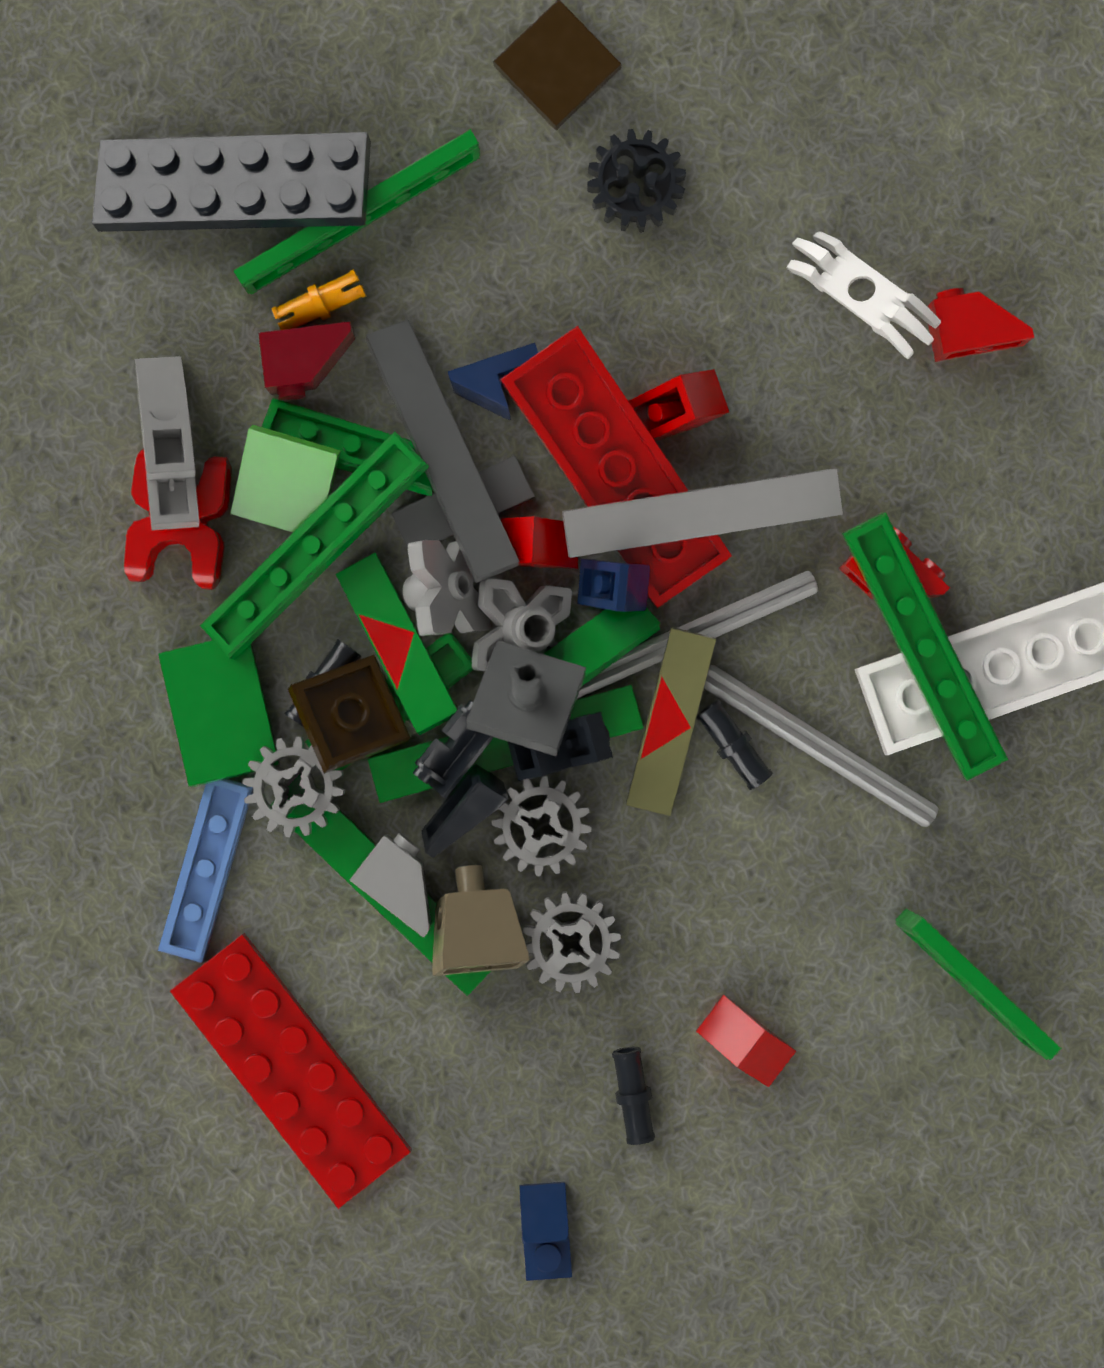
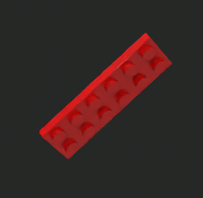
M578 326L500 379L586 507L688 491ZM718 534L616 550L625 563L650 566L648 598L656 608H659L732 557Z
M245 933L170 990L174 998L338 1209L411 1153L412 1148Z

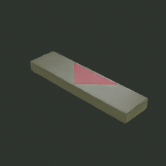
M674 627L670 628L626 800L627 806L671 816L716 638Z

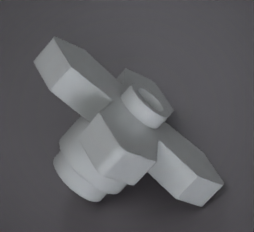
M422 540L409 543L410 570L413 574L404 582L403 597L407 606L416 612L419 635L428 636L451 633L454 625L459 633H475L490 630V618L478 607L479 593L473 588L475 580L457 541L448 543L446 550L440 540Z
M492 578L480 581L478 607L497 627L474 642L472 669L486 671L497 640L540 654H544L558 644L553 639L555 625L570 616L571 589L547 585L540 586L524 602L512 581Z

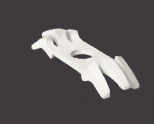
M819 231L813 235V238L820 245L837 255L835 259L828 250L810 241L796 238L792 243L796 249L814 261L824 272L820 275L816 267L796 260H791L786 268L790 272L808 280L820 292H826L869 324L875 333L886 338L906 359H909L914 354L913 349L890 324L891 321L905 328L928 346L934 340L932 335L904 306L911 309L935 329L941 323V320L913 293L909 294L893 284L851 253L840 240ZM864 278L872 281L876 289L870 299L856 301L850 297L848 290L855 280Z

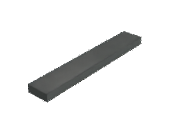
M407 319L367 334L366 343L415 451L430 466L425 473L475 583L517 567L519 564L518 557L409 320Z

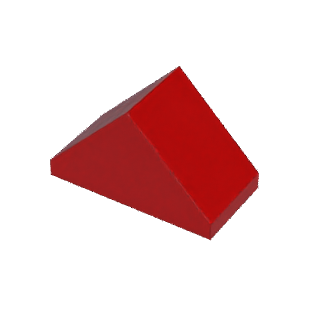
M536 516L500 518L518 557V566L578 569V557L570 558L568 556L563 521Z
M724 994L696 1030L732 1064L767 1087L773 1083L796 1053L795 1049Z

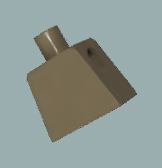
M469 865L455 869L458 892L444 894L436 902L432 963L433 976L516 969L529 961V954L509 890L505 888L485 890L483 867L481 865Z

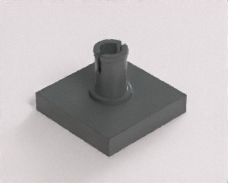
M497 640L466 720L467 729L557 756L585 678L586 667Z

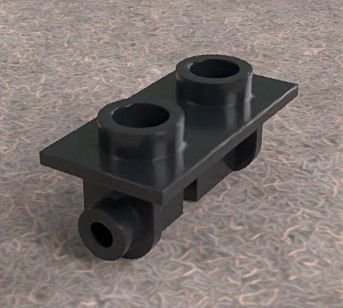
M471 700L468 701L465 707L460 704L459 709L441 730L450 737L447 742L443 744L435 738L423 755L415 761V764L418 766L413 771V774L424 783L429 784L445 799L494 738L493 736L467 729L466 720L473 705Z

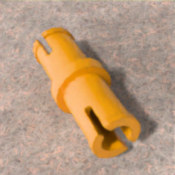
M352 269L349 273L319 287L316 284H312L307 287L308 292L277 307H272L275 319H280L294 312V316L277 323L280 329L298 328L319 317L322 320H326L331 317L330 312L361 297H366L362 285L344 292V288L360 281L355 270Z

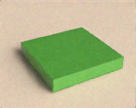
M252 425L247 433L230 514L294 532L331 495L341 450Z

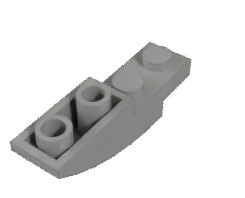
M181 356L135 359L151 529L199 527L194 454Z

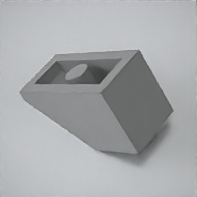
M400 833L394 839L386 834L354 873L350 881L424 938L431 928L424 863L416 856L420 848Z

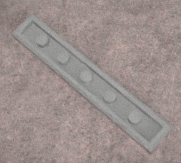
M834 468L562 511L568 556L570 558L843 515L837 469Z

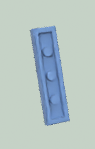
M224 779L205 785L158 951L200 963L205 961L249 804L245 803L244 798L253 793V787H248L241 782L231 779Z

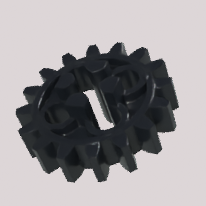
M628 129L626 141L621 142L613 134L610 136V150L601 146L596 149V157L601 163H589L588 173L596 178L587 182V192L598 193L592 201V207L594 210L603 207L607 209L604 216V221L607 224L617 217L621 219L620 227L622 231H626L630 222H636L639 232H644L647 220L651 219L657 227H660L663 223V211L670 215L676 213L677 205L672 199H683L685 188L675 183L685 180L686 169L674 168L680 162L681 155L679 152L669 155L666 153L669 143L667 138L655 144L652 142V131L647 130L642 140L636 139L633 129ZM620 156H629L633 160V174L637 179L644 177L648 167L652 164H659L663 167L664 172L661 175L650 172L645 176L643 190L646 196L654 197L656 203L653 206L647 207L641 204L639 200L640 187L634 182L627 185L629 168L626 164L620 163L619 165L617 163V159ZM627 185L625 194L620 198H614L608 192L611 187L615 186V188L623 189Z

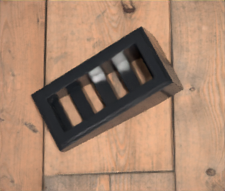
M477 764L472 765L421 830L426 854L434 858L499 809L509 799L504 783Z

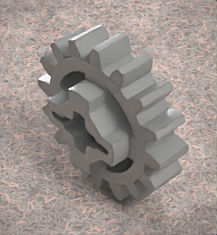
M296 737L293 747L290 748L284 738H279L276 744L278 751L273 752L269 747L263 746L260 748V752L264 761L262 763L254 760L249 761L248 766L256 774L255 777L243 779V784L253 787L254 794L244 798V801L247 804L257 803L259 809L252 816L254 820L265 816L270 819L267 831L273 832L279 825H283L285 837H292L295 827L300 826L304 836L312 834L311 822L315 821L317 825L323 828L328 825L324 813L326 811L331 813L339 812L340 807L332 799L333 796L344 795L345 789L335 786L334 780L343 776L344 772L343 770H334L324 774L312 745L309 749L305 748L304 737ZM290 755L300 756L293 768L284 770L273 765L283 757ZM316 766L324 778V792L316 787L313 773ZM302 773L300 776L302 778L300 786L305 789L304 795L297 794L290 800H287L289 788L284 784L285 779H293ZM264 782L271 785L275 801L272 807L265 796ZM304 803L309 807L315 808L307 816L299 818L288 817L297 805Z
M542 776L540 786L533 787L530 779L523 780L524 791L521 793L513 787L507 790L512 801L509 804L505 802L499 808L500 811L504 812L503 818L492 820V826L503 829V834L497 836L494 839V843H506L509 847L503 855L505 861L514 856L520 859L518 871L522 872L529 863L534 865L536 876H541L545 865H550L553 872L558 874L560 873L559 861L565 859L571 865L576 863L575 857L572 854L574 848L586 850L587 844L579 839L580 833H589L592 827L581 823L580 818L590 812L588 807L576 808L575 803L580 797L578 791L571 793L569 796L563 793L566 785L565 781L561 780L555 788L549 787L548 777ZM547 795L542 806L529 810L519 805L531 796ZM562 803L568 808L572 816V831L561 826L557 813ZM543 813L551 816L549 824L562 836L544 832L541 838L535 837L533 835L534 827L521 816L524 815L530 819L532 817L540 819ZM511 820L523 828L526 840L522 848L517 845L512 836ZM555 842L564 846L555 854L536 856L540 847Z
M567 891L562 892L561 903L556 905L549 897L545 898L544 902L547 910L544 913L536 909H532L530 912L532 918L537 922L536 925H524L522 932L532 937V941L525 943L528 953L534 954V957L527 963V968L529 970L538 967L542 969L539 977V982L542 984L548 981L550 977L556 979L555 986L558 992H561L565 982L572 983L575 993H580L581 981L586 979L591 986H598L595 974L600 971L603 974L610 975L612 969L606 963L607 958L618 959L620 956L618 950L610 947L611 942L621 939L620 932L608 931L607 928L614 923L615 917L613 914L601 917L600 912L602 911L603 903L600 900L594 903L592 907L586 905V893L581 892L577 902H570ZM563 912L582 913L576 921L560 922L554 918V916ZM596 924L602 935L600 953L590 945L589 934ZM542 931L552 939L553 950L547 959H545L540 947ZM575 931L581 934L579 943L583 947L584 952L581 950L577 951L574 948L569 949L567 953L562 951L563 940L559 937L558 932L561 934L565 933L568 936L573 935ZM581 962L587 967L576 972L562 971L565 965L569 963Z

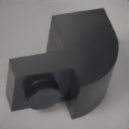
M601 712L570 718L557 756L507 741L518 781L541 777L571 767L613 758L609 731L603 722Z

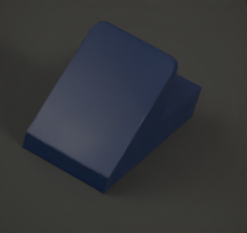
M532 343L448 371L454 393L507 420H511L509 408L502 390L504 385L500 379L538 353L536 344Z
M581 559L577 604L613 611H645L648 599L650 566Z
M565 1182L520 1185L521 1228L526 1281L571 1278L572 1266Z

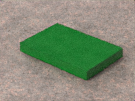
M213 640L158 653L189 787L192 788L253 773L255 771L248 766V763L252 760L261 763L264 761L260 748L267 746L273 752L277 751L252 643L235 660L228 658ZM279 760L273 764L276 767L281 766Z

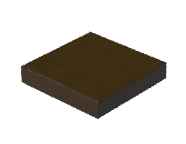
M557 0L493 61L494 67L555 130L563 125L621 69V63L560 0Z
M375 655L294 683L288 688L324 774L405 743L411 738Z

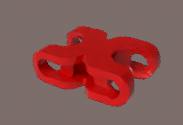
M144 449L137 454L131 495L135 504L148 511L149 516L134 521L127 530L124 572L130 581L144 582L149 580L154 574V565L159 552L168 545L182 544L191 553L192 578L195 583L202 589L214 590L218 586L222 571L225 543L221 534L208 527L207 523L222 517L229 508L232 467L227 457H211L204 463L202 476L199 484L196 486L199 527L152 530Z

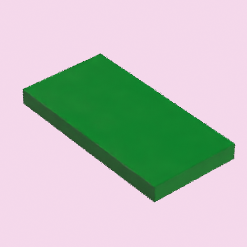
M905 909L898 916L895 924L1024 1046L1045 1060L1049 1059L1050 1061L1062 1049L923 917L908 909Z

